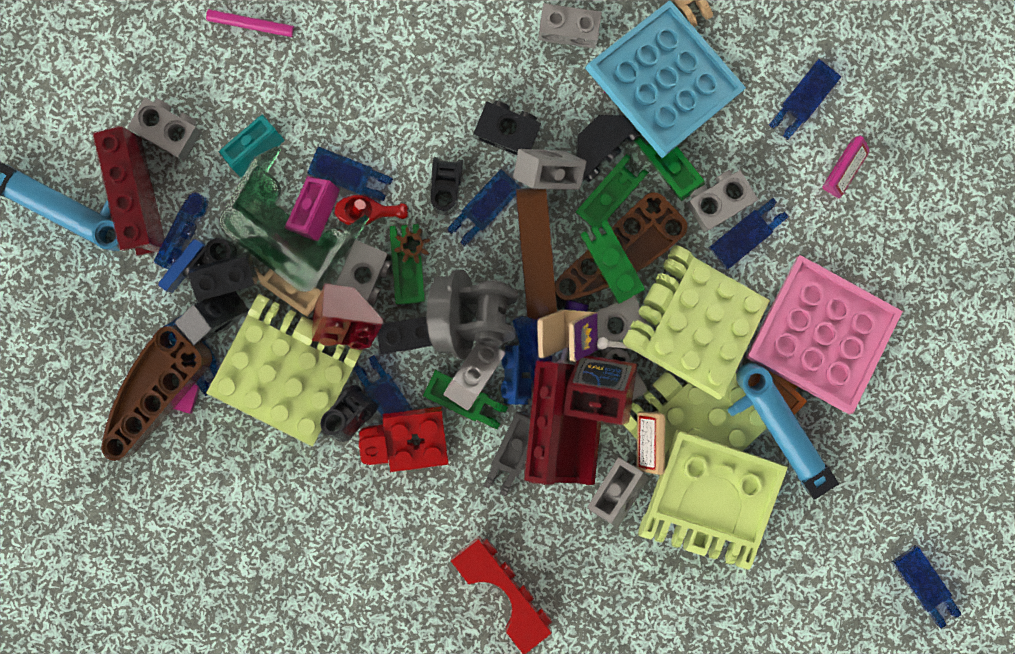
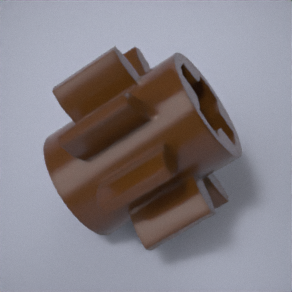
M406 227V235L404 237L396 235V239L401 242V246L394 250L396 253H405L403 257V262L405 263L411 257L414 258L417 264H420L419 256L422 254L430 255L425 250V245L429 244L431 240L428 238L421 239L423 233L421 228L415 234L411 233V230ZM412 238L421 244L416 247L417 252L412 253L410 249H405V246L409 245V239Z

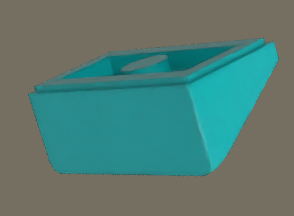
M261 114L218 152L242 178L285 140L265 116Z

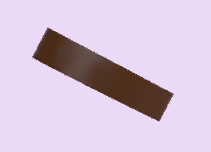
M523 188L516 189L528 331L529 335H538V320L557 312L548 199L546 189Z
M652 192L645 195L611 228L634 270L638 272L676 244L686 234L688 227L684 217L664 196ZM649 200L650 203L653 201L657 202L656 210L659 213L656 214L653 211L650 214L647 212L646 209L649 205L646 201ZM626 220H634L638 224L637 234L630 235L625 232L623 225ZM668 221H674L679 225L680 231L677 236H671L666 232L665 225ZM588 250L556 280L555 292L559 299L563 301L575 300L609 288L597 265L596 272L593 275H585L581 271L582 261L592 260L595 263ZM571 280L575 284V292L569 296L562 294L559 290L561 281Z
M176 325L162 327L154 334L130 368L112 405L101 446L102 453L107 459L117 461L135 454L212 363V354L202 342L193 346ZM171 332H173L177 338L175 346H173L169 341V335ZM173 374L179 378L178 388L172 383ZM155 396L159 398L161 403L159 409L155 407L153 402ZM136 418L142 423L141 431L135 425ZM118 439L123 443V452L117 447Z

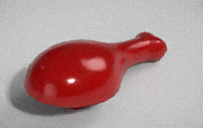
M364 195L345 197L336 204L334 210L338 220L346 225L355 227L369 225L383 217H397L399 219H406L408 217V207L406 204L385 206Z

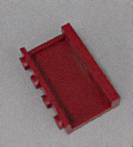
M123 126L94 132V143L119 249L122 251L135 249L136 256L139 257L167 250L141 137Z
M536 361L524 481L543 485H554V483L595 484L601 421L563 415L567 385L575 365Z

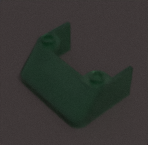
M275 146L254 157L222 211L219 224L227 236L245 250L250 251L254 257L294 288L302 292H308L318 286L348 252L369 220V217L363 215L346 227L344 231L339 228H331L324 232L318 241L285 229L284 227L290 215L275 204L280 197L281 187L276 178L268 173L281 150Z

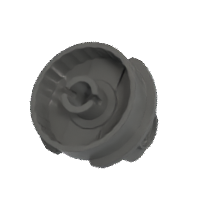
M462 269L454 270L450 276H437L431 283L427 300V324L434 349L440 354L452 353L457 359H466L472 351L474 341L480 345L492 347L500 346L504 342L513 340L515 338V329L506 324L505 313L507 312V305L517 302L518 292L508 287L505 283L495 280L482 281L480 284L472 285L469 275ZM476 314V322H472V315Z

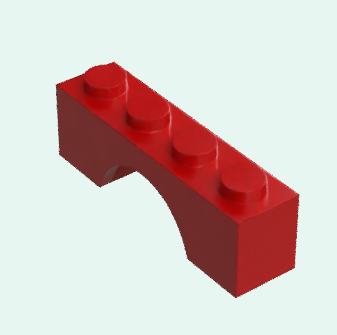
M478 536L452 556L451 563L468 585L487 582L498 586L506 593L511 602L512 613L505 627V632L521 653L527 654L552 634L551 627L549 626L552 620L543 608L537 610L531 603L534 597L526 586L522 585L519 587L513 580L516 574L506 561L501 564L495 557L498 551L488 538L483 541Z

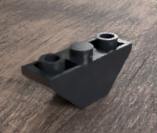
M598 115L578 134L576 139V156L586 161L582 182L586 180L590 183L601 172L598 167L605 160L611 163L622 152L619 148L621 144L626 140L631 143L641 134L625 115Z

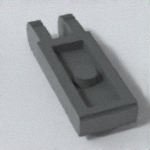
M516 411L491 463L493 466L483 485L489 489L493 485L499 469L509 473L506 481L503 482L500 488V495L505 497L515 477L519 476L526 461L530 417Z

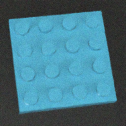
M671 0L594 58L585 67L588 73L661 158L665 157L746 89Z

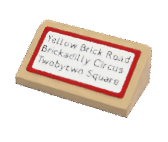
M638 412L637 469L642 472L663 475L665 466V415L660 412Z

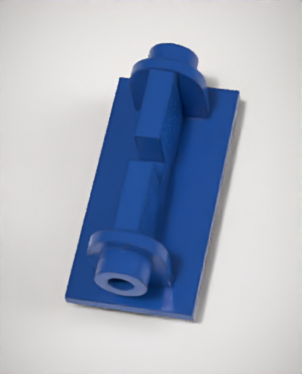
M505 346L504 352L506 354L501 360L502 367L505 369L504 381L501 384V396L504 398V404L528 405V399H531L532 378H522V372H532L533 352H530V346Z

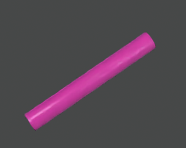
M210 9L206 13V21L293 37L294 26Z

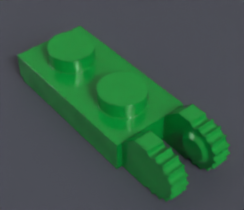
M434 371L423 397L473 421L478 420L498 430L500 423L492 417L480 414L484 403L493 407L494 410L504 413L508 409L507 406L480 392L467 411L443 395L453 378L440 371Z

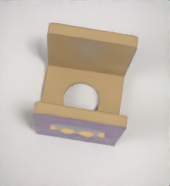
M562 309L538 320L539 358H545L564 348H570V361H577L598 350L597 312Z

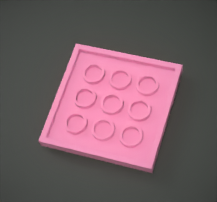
M799 255L796 257L745 358L850 415L854 413L903 311Z

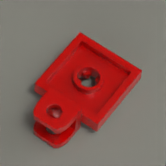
M441 407L382 414L383 424L367 426L359 431V451L363 464L388 463L389 460L390 472L449 465ZM413 434H418L419 438H424L419 445H413V443L408 442V440L412 439Z

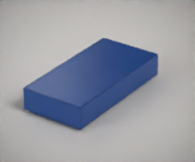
M193 239L158 282V286L166 292L173 293L185 279L183 276L185 269L205 247V244L202 241Z

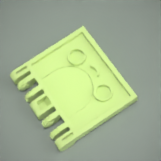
M674 245L663 265L665 271L681 279L678 283L675 278L663 273L657 275L656 283L651 286L644 300L645 306H641L638 311L643 319L655 325L656 328L653 330L651 326L644 324V322L633 321L630 326L631 330H628L623 339V344L720 400L724 396L770 300L695 258L689 250Z
M258 294L206 394L313 447L322 430L320 425L322 416L337 401L362 350L350 348L344 361L341 362L339 358L346 345L337 344L333 357L322 352L326 345H322L320 342L316 349L311 347L313 342V321L304 316L301 317L292 336H289L286 333L296 315V312L292 310L286 314L280 330L270 326L273 318L279 311L280 304L276 302L272 303L264 321H260L259 319L269 302V298Z
M665 371L652 384L655 390L666 400L663 405L648 390L643 394L644 399L656 409L655 412L665 415V459L676 430L744 451L767 429L753 405L734 416H731L727 411L733 403L746 396L743 389L737 383L736 373L720 400L684 380L686 383L681 385L668 371ZM632 403L631 410L636 415L638 412H644L638 404ZM630 415L629 423L623 426L637 440V422Z
M676 430L665 459L664 473L659 476L647 512L642 518L638 535L650 540L654 537L655 541L661 543L666 538L670 524L673 523L677 525L671 539L673 547L678 548L683 543L684 550L705 556L708 552L709 558L718 559L724 542L727 540L730 543L725 555L726 563L736 564L737 567L749 570L754 562L788 467L778 462Z

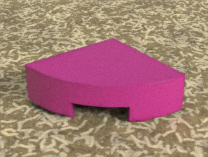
M194 384L174 409L191 414L201 385Z

